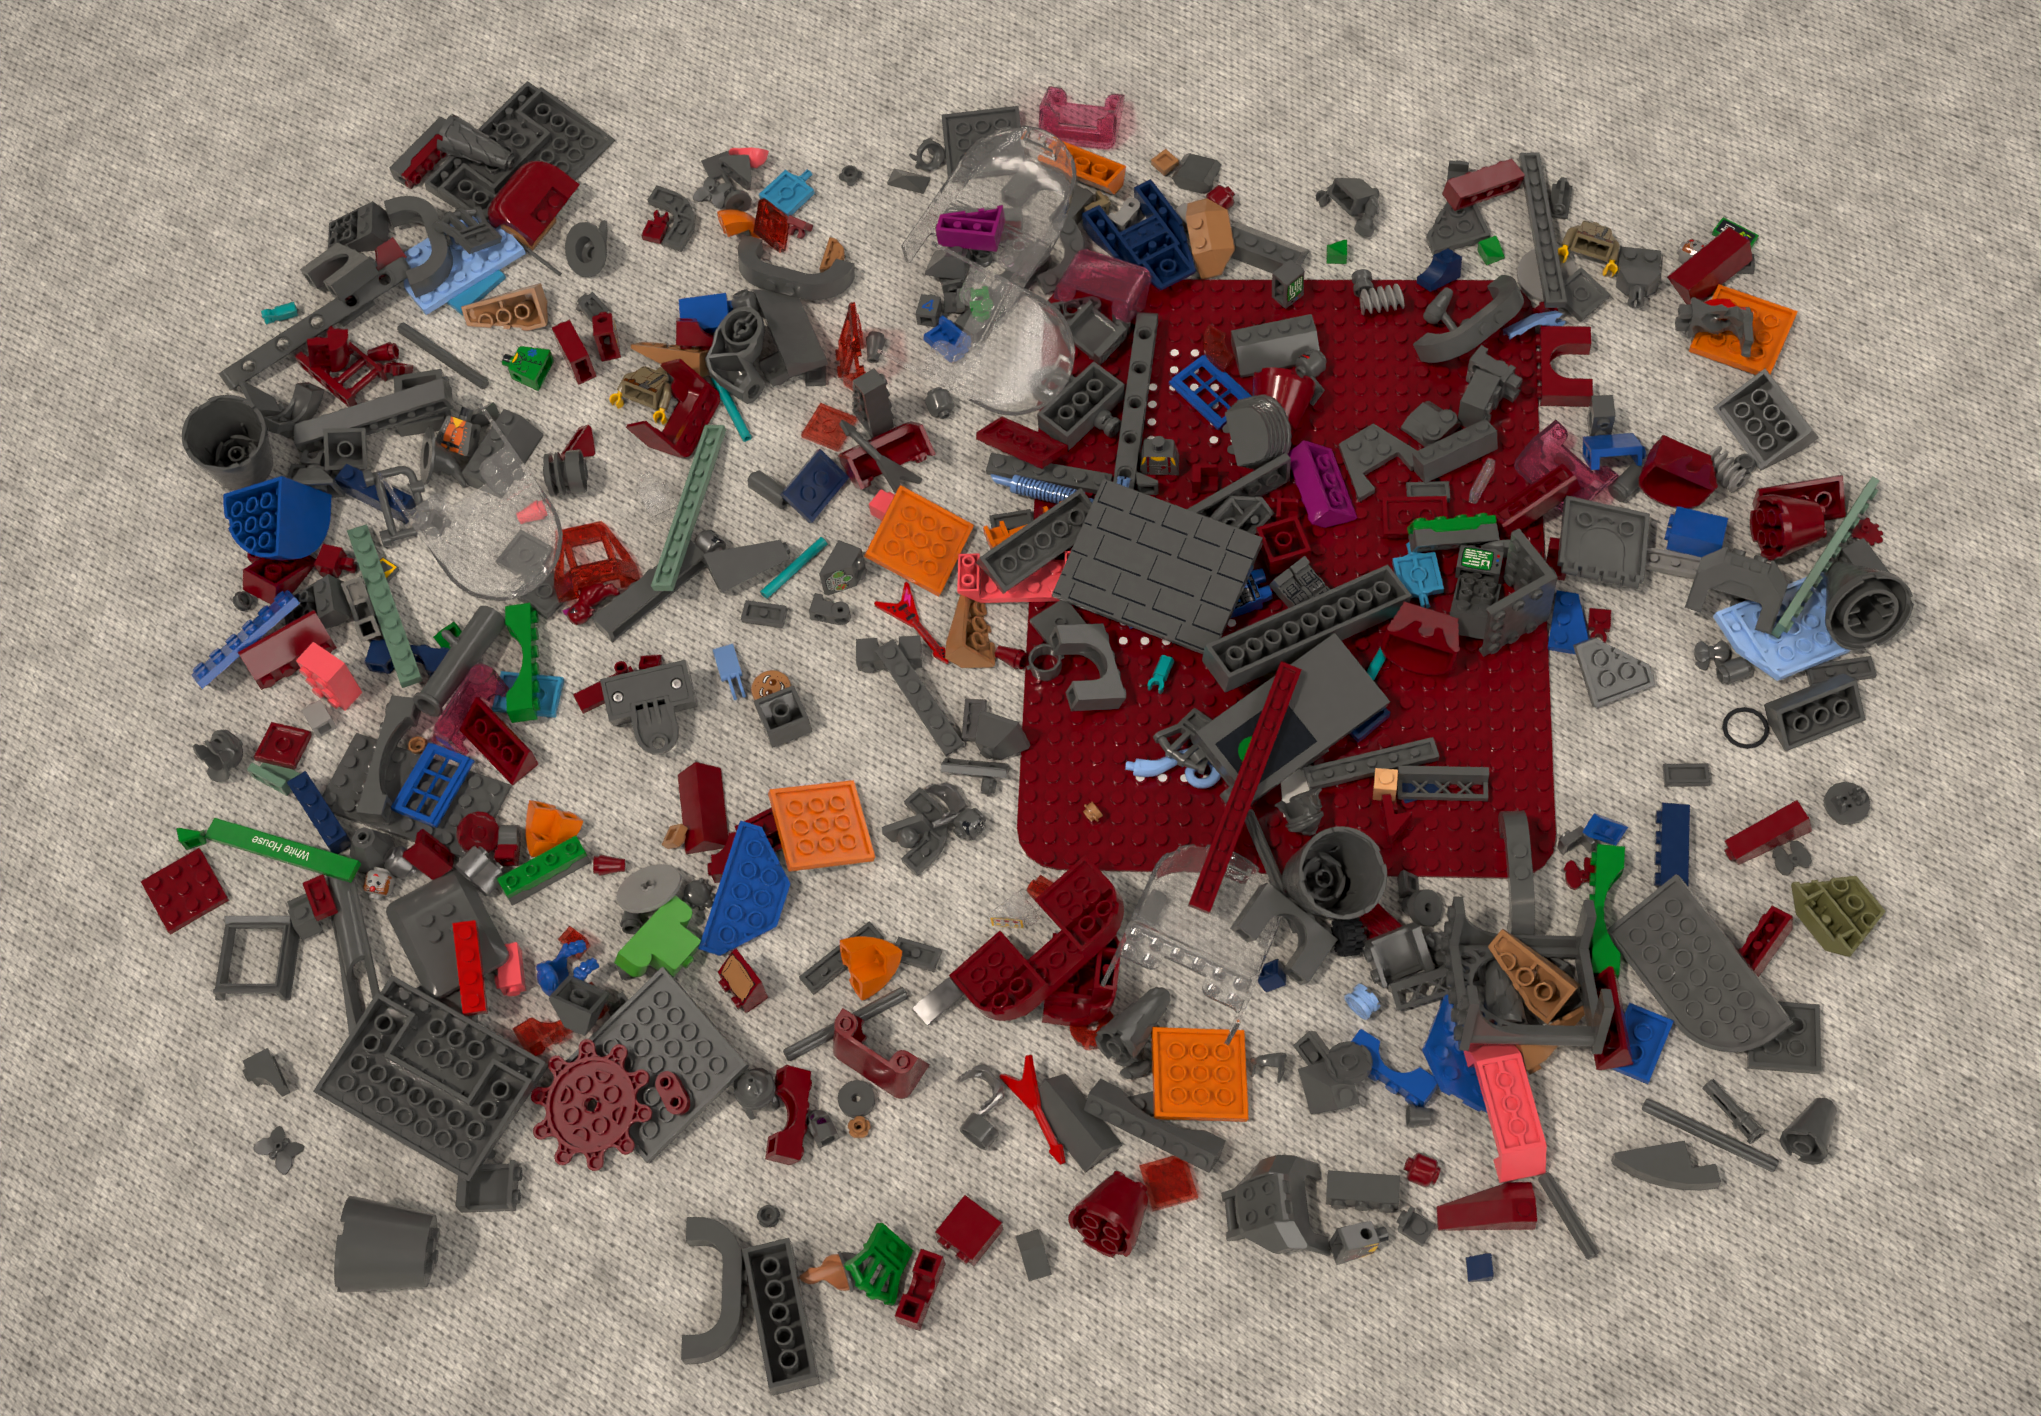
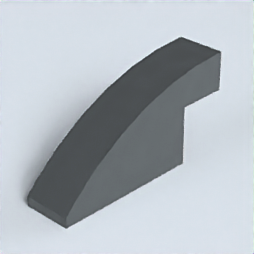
M1685 1140L1615 1152L1611 1159L1614 1166L1629 1175L1665 1188L1702 1191L1718 1189L1721 1183L1716 1164L1692 1168Z

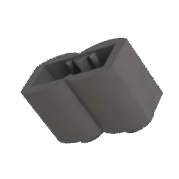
M473 846L454 867L471 881L474 887L484 896H488L499 885L497 878L504 875L505 869L498 862L493 864L487 858L489 856L488 852L481 846L479 848Z

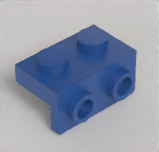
M943 315L939 317V325L924 334L923 340L950 363L969 352V336Z

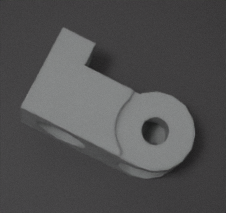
M1136 198L1126 199L1123 202V207L1116 214L1110 212L1108 215L1119 232L1131 227L1140 217V202Z

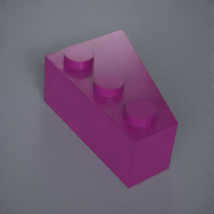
M1003 205L991 210L980 208L978 212L965 213V211L940 214L936 226L938 246H959L965 249L997 252L1005 224Z

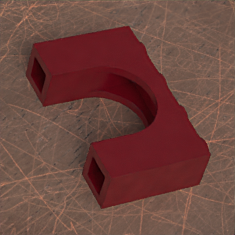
M1541 326L1539 334L1535 335V346H1539V351H1536L1535 363L1539 364V368H1536V381H1540V386L1536 387V398H1540V406L1589 407L1591 396H1593V379L1560 376L1552 369L1550 363L1561 355H1589L1591 327Z

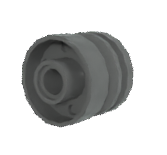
M580 449L566 451L565 461L562 460L559 452H555L554 460L550 453L544 455L543 476L551 497H556L558 490L561 496L565 495L567 485L572 494L587 492L588 470Z

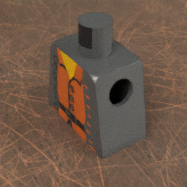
M462 407L459 417L448 415L438 432L436 441L447 450L472 457L478 448L481 430L480 425L470 422L474 410Z

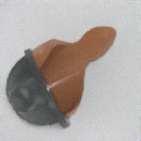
M839 1251L837 1252L838 1254L826 1257L820 1267L807 1269L799 1278L807 1284H815L824 1280L840 1291L849 1290L853 1292V1288L856 1287L855 1280L850 1271L845 1269L844 1263L854 1258L856 1254L850 1252L841 1253ZM862 1262L858 1267L863 1274L865 1268Z

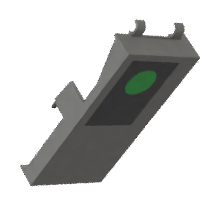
M1335 633L1290 664L1302 669L1251 806L1298 769L1302 771L1305 767L1317 761L1329 751L1330 747L1385 709L1390 702ZM1274 677L1198 730L1192 740V743L1199 748L1189 757L1193 763L1197 765L1202 759L1207 758L1229 786L1228 789L1220 794L1225 803H1227Z

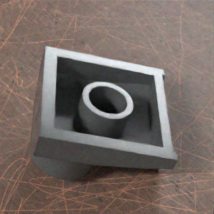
M1426 401L1420 404L1407 417L1401 426V430L1424 447H1427L1452 435L1460 428L1461 422L1457 420V415L1452 410H1443L1432 402Z

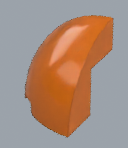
M734 209L717 211L718 220L727 237L749 230L751 237L762 238L768 236L762 224L746 212Z
M529 800L526 816V843L530 856L537 857L573 836H577L582 827L583 820L570 811L565 812L556 809L555 805Z
M850 937L840 940L843 965L848 967L851 974L850 984L858 997L863 1001L876 994L890 981L900 964L902 950L888 941L874 937Z

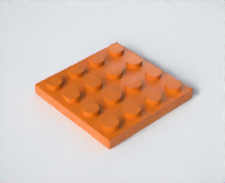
M1718 284L1712 299H1730L1736 306L1750 307L1751 312H1753L1754 342L1751 345L1750 357L1741 355L1740 341L1729 330L1718 335L1709 332L1697 333L1692 341L1689 352L1757 375L1763 369H1766L1771 375L1798 311Z
M900 485L864 557L939 597L958 560V554L961 553L974 525Z
M854 780L769 790L768 796L788 872L874 861L875 854Z
M1152 1027L1154 1119L1248 1121L1244 1030Z

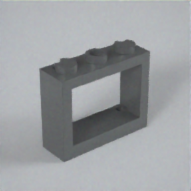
M442 369L394 376V393L443 378L449 384V378L444 375ZM451 411L440 412L438 415L424 417L396 426L401 437L423 434L428 427H432L434 432L440 430L445 418L448 415L451 416Z

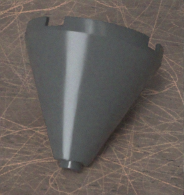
M1836 562L1827 571L1826 629L1839 646L1848 650H1866L1864 646L1875 643L1877 646H1880L1895 637L1908 622L1913 610V606L1910 604L1911 597H1913L1908 585L1893 573L1846 562Z

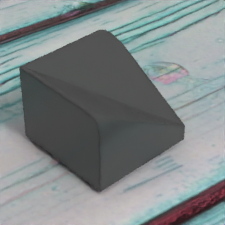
M1136 472L1137 491L1147 495H1157L1158 480Z

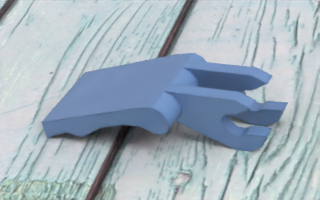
M1556 310L1535 313L1504 328L1503 335H1508L1509 339L1516 335H1522L1525 331L1536 325L1563 326L1565 320H1556V318L1563 315Z
M729 644L713 649L721 681L728 680L733 699L737 700L731 681L733 678H737L743 698L746 697L740 676L743 675L734 645Z

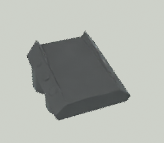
M1188 153L1183 156L1172 179L1181 189L1200 194L1207 193L1212 190L1213 179L1218 175L1222 164L1215 159Z

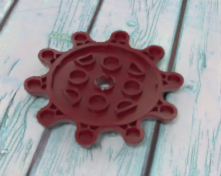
M584 1039L579 1044V1055L574 1062L568 1063L558 1055L551 1057L548 1062V1068L554 1075L553 1083L547 1088L537 1087L532 1091V1102L542 1105L546 1110L544 1120L533 1128V1135L538 1140L551 1136L557 1139L558 1149L554 1155L557 1164L566 1165L576 1153H582L586 1157L587 1167L592 1171H598L604 1165V1155L607 1149L615 1147L624 1155L634 1151L635 1143L629 1135L630 1127L635 1122H647L652 1118L651 1108L637 1101L638 1091L648 1084L650 1078L648 1072L643 1069L632 1073L624 1069V1063L628 1056L627 1048L624 1045L617 1044L607 1056L600 1057L596 1053L595 1043L590 1039ZM592 1099L598 1101L594 1111H589V1101Z

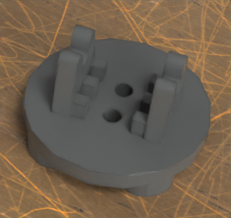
M1850 782L1834 784L1828 789L1823 799L1827 814L1840 825L1859 823L1867 816L1870 810V799L1867 792L1859 785Z

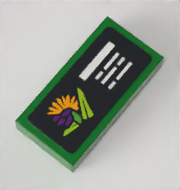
M1724 217L1712 232V235L1716 237L1727 227H1730L1750 240L1751 248L1759 237L1758 234Z

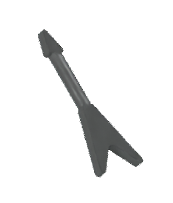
M841 420L839 425L846 436L854 439L876 461L894 493H896L901 485L900 479L917 484L922 482L923 479L889 458L882 456L856 431V427Z

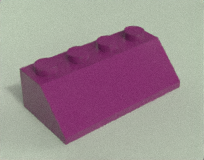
M1305 440L1288 453V456L1291 458L1290 468L1293 471L1295 483L1301 493V500L1306 507L1311 524L1326 528L1357 519L1332 449Z

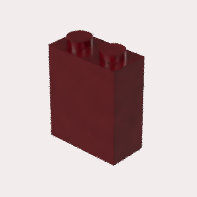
M570 319L552 327L559 350L577 384L580 385L597 377L589 354Z

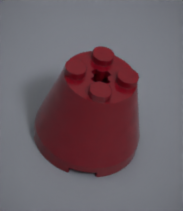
M1266 367L1262 368V371L1259 373L1254 372L1252 380L1253 396L1265 394L1275 398L1281 404L1288 417L1292 437L1314 395L1315 382L1306 375L1301 378L1291 373L1292 370L1284 368Z
M1772 494L1763 495L1756 499L1755 510L1750 512L1752 540L1758 543L1761 549L1760 555L1768 558V560L1781 559L1820 541L1827 535L1824 521L1825 508L1823 504H1818L1814 500Z
M1114 1171L1112 1175H1109L1073 1207L1068 1216L1070 1227L1072 1229L1076 1228L1084 1237L1083 1243L1105 1256L1112 1258L1115 1254L1124 1255L1125 1257L1129 1256L1136 1245L1147 1208V1187L1141 1182L1131 1180L1120 1171Z

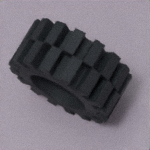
M1359 917L1348 920L1334 919L1332 921V935L1338 939L1334 944V951L1337 952L1338 956H1355L1363 952L1362 947L1365 945L1363 943L1365 936H1363L1364 928H1361L1363 924L1362 921H1359Z

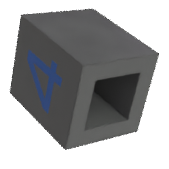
M921 294L916 310L917 325L936 327L938 325L942 311L941 297L933 294Z

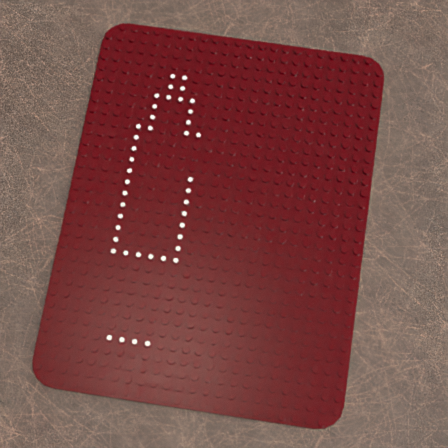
M1085 279L1069 282L1058 288L1048 299L1047 304L1095 296L1101 301V313L1111 321L1112 313L1127 298L1134 302L1135 315L1130 321L1131 333L1127 335L1128 337L1101 365L1103 369L1124 384L1125 394L1137 312L1158 314V327L1141 449L1145 439H1153L1156 436H1162L1164 439L1175 441L1180 455L1179 475L1146 476L1158 480V494L1149 496L1184 509H1188L1215 494L1192 493V464L1218 465V491L1255 470L1237 466L1235 455L1227 451L1228 446L1232 445L1230 433H1224L1222 429L1217 430L1169 385V381L1199 357L1206 354L1245 391L1253 396L1252 380L1254 375L1240 377L1231 346V331L1312 314L1317 330L1319 349L1326 358L1325 371L1315 379L1325 391L1314 406L1309 403L1291 438L1289 452L1304 440L1332 449L1357 519L1326 528L1311 524L1291 468L1290 481L1262 497L1274 512L1264 525L1276 522L1277 498L1299 500L1298 519L1311 549V563L1309 565L1330 590L1386 565L1394 572L1392 559L1404 557L1408 554L1406 544L1409 542V538H1384L1382 497H1407L1406 482H1423L1414 470L1410 471L1399 457H1395L1365 475L1374 486L1375 493L1359 502L1356 498L1354 486L1351 484L1350 475L1342 459L1339 443L1374 423L1417 451L1425 448L1401 430V426L1407 417L1420 404L1426 401L1432 402L1443 410H1452L1457 415L1458 420L1460 401L1469 385L1466 382L1469 360L1481 345L1488 349L1487 355L1495 360L1504 361L1508 367L1510 364L1516 367L1515 374L1523 379L1518 388L1520 393L1514 402L1503 398L1499 402L1497 409H1492L1490 413L1492 414L1490 424L1497 430V450L1429 482L1449 481L1450 503H1447L1448 519H1452L1458 515H1467V517H1475V515L1480 513H1487L1488 516L1493 515L1491 513L1493 510L1541 478L1538 398H1536L1535 326L1525 331L1522 335H1516L1509 339L1508 335H1503L1504 328L1533 315L1531 301L1521 289L1520 291L1524 298L1523 306L1510 321L1500 328L1499 338L1486 339L1463 355L1436 363L1422 362L1413 346L1426 333L1443 334L1450 332L1442 320L1435 325L1425 321L1423 315L1427 306L1445 287L1451 289L1453 295L1446 313L1455 325L1459 327L1464 319L1471 318L1478 312V306H1486L1493 301L1487 286L1494 280H1454L1431 292L1417 284V280H1372L1371 282L1376 292L1379 286L1385 291L1386 285H1390L1393 290L1394 284H1398L1404 297V309L1398 304L1397 310L1394 311L1392 305H1390L1389 311L1386 312L1384 306H1382L1380 313L1377 312L1376 308H1373L1372 314L1369 313L1368 309H1365L1364 315L1361 313L1360 298L1354 295L1352 280H1304L1303 296L1287 309L1272 298V280L1183 279L1161 291L1145 279ZM1070 307L1066 311L1068 313H1075L1078 309ZM1044 321L1042 368L1046 366L1061 367L1076 378L1094 360L1064 337L1063 325L1065 322L1048 324ZM1203 366L1194 372L1204 382L1213 377ZM1296 367L1286 368L1292 370L1291 373L1297 375L1295 371ZM1192 375L1183 380L1192 391L1201 386ZM1045 379L1041 382L1053 391L1060 388L1050 379ZM1217 379L1208 385L1219 396L1228 390ZM1206 388L1197 393L1207 405L1216 399ZM1232 393L1223 398L1231 407L1239 400ZM1125 398L1110 411L1112 417H1117L1121 421ZM1220 401L1211 407L1221 418L1225 416V412L1228 410ZM1041 403L1039 405V412L1045 407ZM1094 426L1069 451L1067 450V453L1053 461L1052 464L1113 474V482L1120 430L1114 437L1109 438L1102 429L1099 430ZM1460 426V428L1457 429L1454 433L1461 431L1467 427ZM1038 428L1039 433H1042L1050 437L1048 434H1046L1044 431ZM1085 492L1088 498L1094 499L1096 494ZM1034 498L1033 520L1043 514V507L1047 506L1049 510L1057 504ZM1542 515L1521 531L1545 560ZM1497 521L1499 539L1510 540L1511 537H1508ZM1460 549L1419 552H1435L1444 587L1443 593L1427 596L1430 607L1427 609L1450 616L1458 578H1455ZM1259 551L1253 570L1263 569L1266 582L1258 584V589L1270 585L1276 577L1283 573L1270 575ZM1065 552L1053 560H1065ZM1507 558L1502 560L1498 584H1501L1498 601L1515 592L1514 588L1508 586L1504 580ZM1271 589L1273 599L1262 603V609H1255L1249 613L1231 618L1221 638L1284 611L1288 607ZM1411 598V604L1421 607L1419 598ZM1058 601L1029 602L1026 646L1028 661L1025 665L1022 729L1030 743V747L1021 751L1017 814V832L1020 846L1029 859L1042 867L1067 871L1086 855L1100 871L1200 873L1226 806L1220 794L1228 789L1229 786L1221 777L1210 788L1200 789L1193 787L1185 777V769L1187 767L1179 765L1153 777L1133 776L1134 771L1125 770L1126 762H1135L1136 758L1158 760L1165 757V751L1153 739L1157 732L1178 724L1193 708H1196L1213 720L1268 680L1262 676L1225 693L1203 663V654L1138 629H1129L1125 624L1072 605L1086 624H1104L1105 630L1109 635L1111 650L1115 654L1117 669L1120 671V679L1126 690V699L1119 709L1071 711L1065 693L1073 681L1100 679L1099 670L1085 656L1077 654L1064 655V659H1061V672L1056 678L1048 681L1035 678L1031 670L1026 668L1029 665V654L1034 647L1046 644V642L1031 625L1030 619ZM1393 618L1342 640L1343 644L1365 671H1367L1378 652L1386 628L1390 625ZM1547 621L1540 624L1533 632L1529 634L1526 632L1521 635L1514 643H1507L1494 654L1489 653L1484 657L1479 652L1484 639L1459 635L1458 641L1460 642L1458 647H1460V651L1455 663L1449 672L1433 676L1410 672L1396 666L1386 658L1374 682L1390 701L1386 707L1391 712L1390 717L1359 743L1348 734L1330 747L1326 754L1311 764V766L1433 737L1440 756L1439 760L1417 766L1489 767L1488 801L1415 800L1405 804L1403 799H1397L1396 791L1395 801L1398 813L1412 812V820L1396 841L1388 845L1381 800H1373L1374 776L1321 788L1322 791L1318 797L1321 800V811H1323L1324 816L1321 818L1316 834L1325 829L1339 826L1351 827L1365 833L1381 850L1379 852L1387 867V877H1398L1399 873L1405 870L1417 877L1508 879L1504 838H1500L1498 816L1500 811H1525L1529 827L1533 873L1542 869L1553 855L1556 840ZM1046 654L1037 657L1033 665L1040 670H1049L1057 664L1058 660L1052 655ZM1161 655H1166L1174 659V664L1167 680L1164 682V691L1162 694H1159V685H1153L1152 689L1148 690V681L1153 678V673ZM1178 733L1166 739L1172 745L1182 735V733ZM1189 739L1177 751L1189 749L1193 745L1192 741ZM1207 765L1204 775L1195 772V776L1206 778L1210 775L1211 768ZM1280 783L1250 806L1249 809L1254 811L1279 871L1283 875L1285 865L1291 856L1316 834L1304 836L1302 833L1288 831V828L1285 826L1288 823L1286 817L1275 807L1276 803L1282 801ZM1450 784L1446 788L1451 794H1457L1462 790L1456 784ZM1472 785L1469 790L1473 794H1483V785ZM1093 802L1103 814L1098 819V822L1095 819L1091 822L1083 812L1086 809L1084 804L1088 805ZM1244 822L1225 874H1267Z

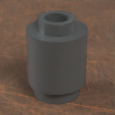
M1740 656L1721 663L1720 667L1716 668V675L1722 684H1731L1749 677L1751 665L1748 660Z

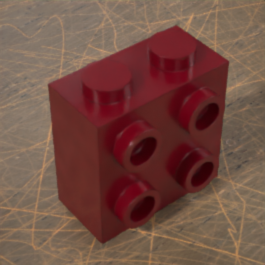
M964 1195L937 1228L935 1234L938 1239L937 1243L947 1251L950 1248L957 1253L955 1255L956 1258L963 1264L967 1265V1263H970L972 1266H975L1004 1229L1002 1222Z

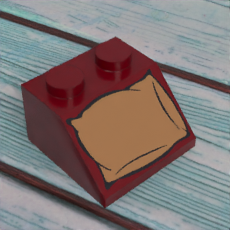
M737 948L734 949L717 972L721 979L718 983L725 993L729 991L732 994L731 1001L738 1010L742 1008L745 1013H748L768 999L762 981Z

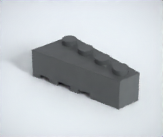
M875 368L853 380L854 394L852 395L854 400L852 402V412L872 438L894 428V415L890 409L892 404L888 399L890 393L886 388L888 382L882 373L878 374Z

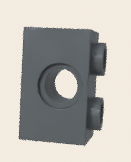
M1613 395L1591 396L1587 415L1589 436L1612 434L1616 417Z

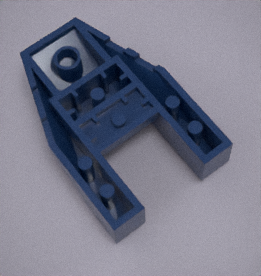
M1151 179L1134 187V198L1140 202V210L1147 219L1121 232L1118 231L1100 205L1082 213L1083 228L1092 241L1111 257L1162 291L1196 273L1182 219Z

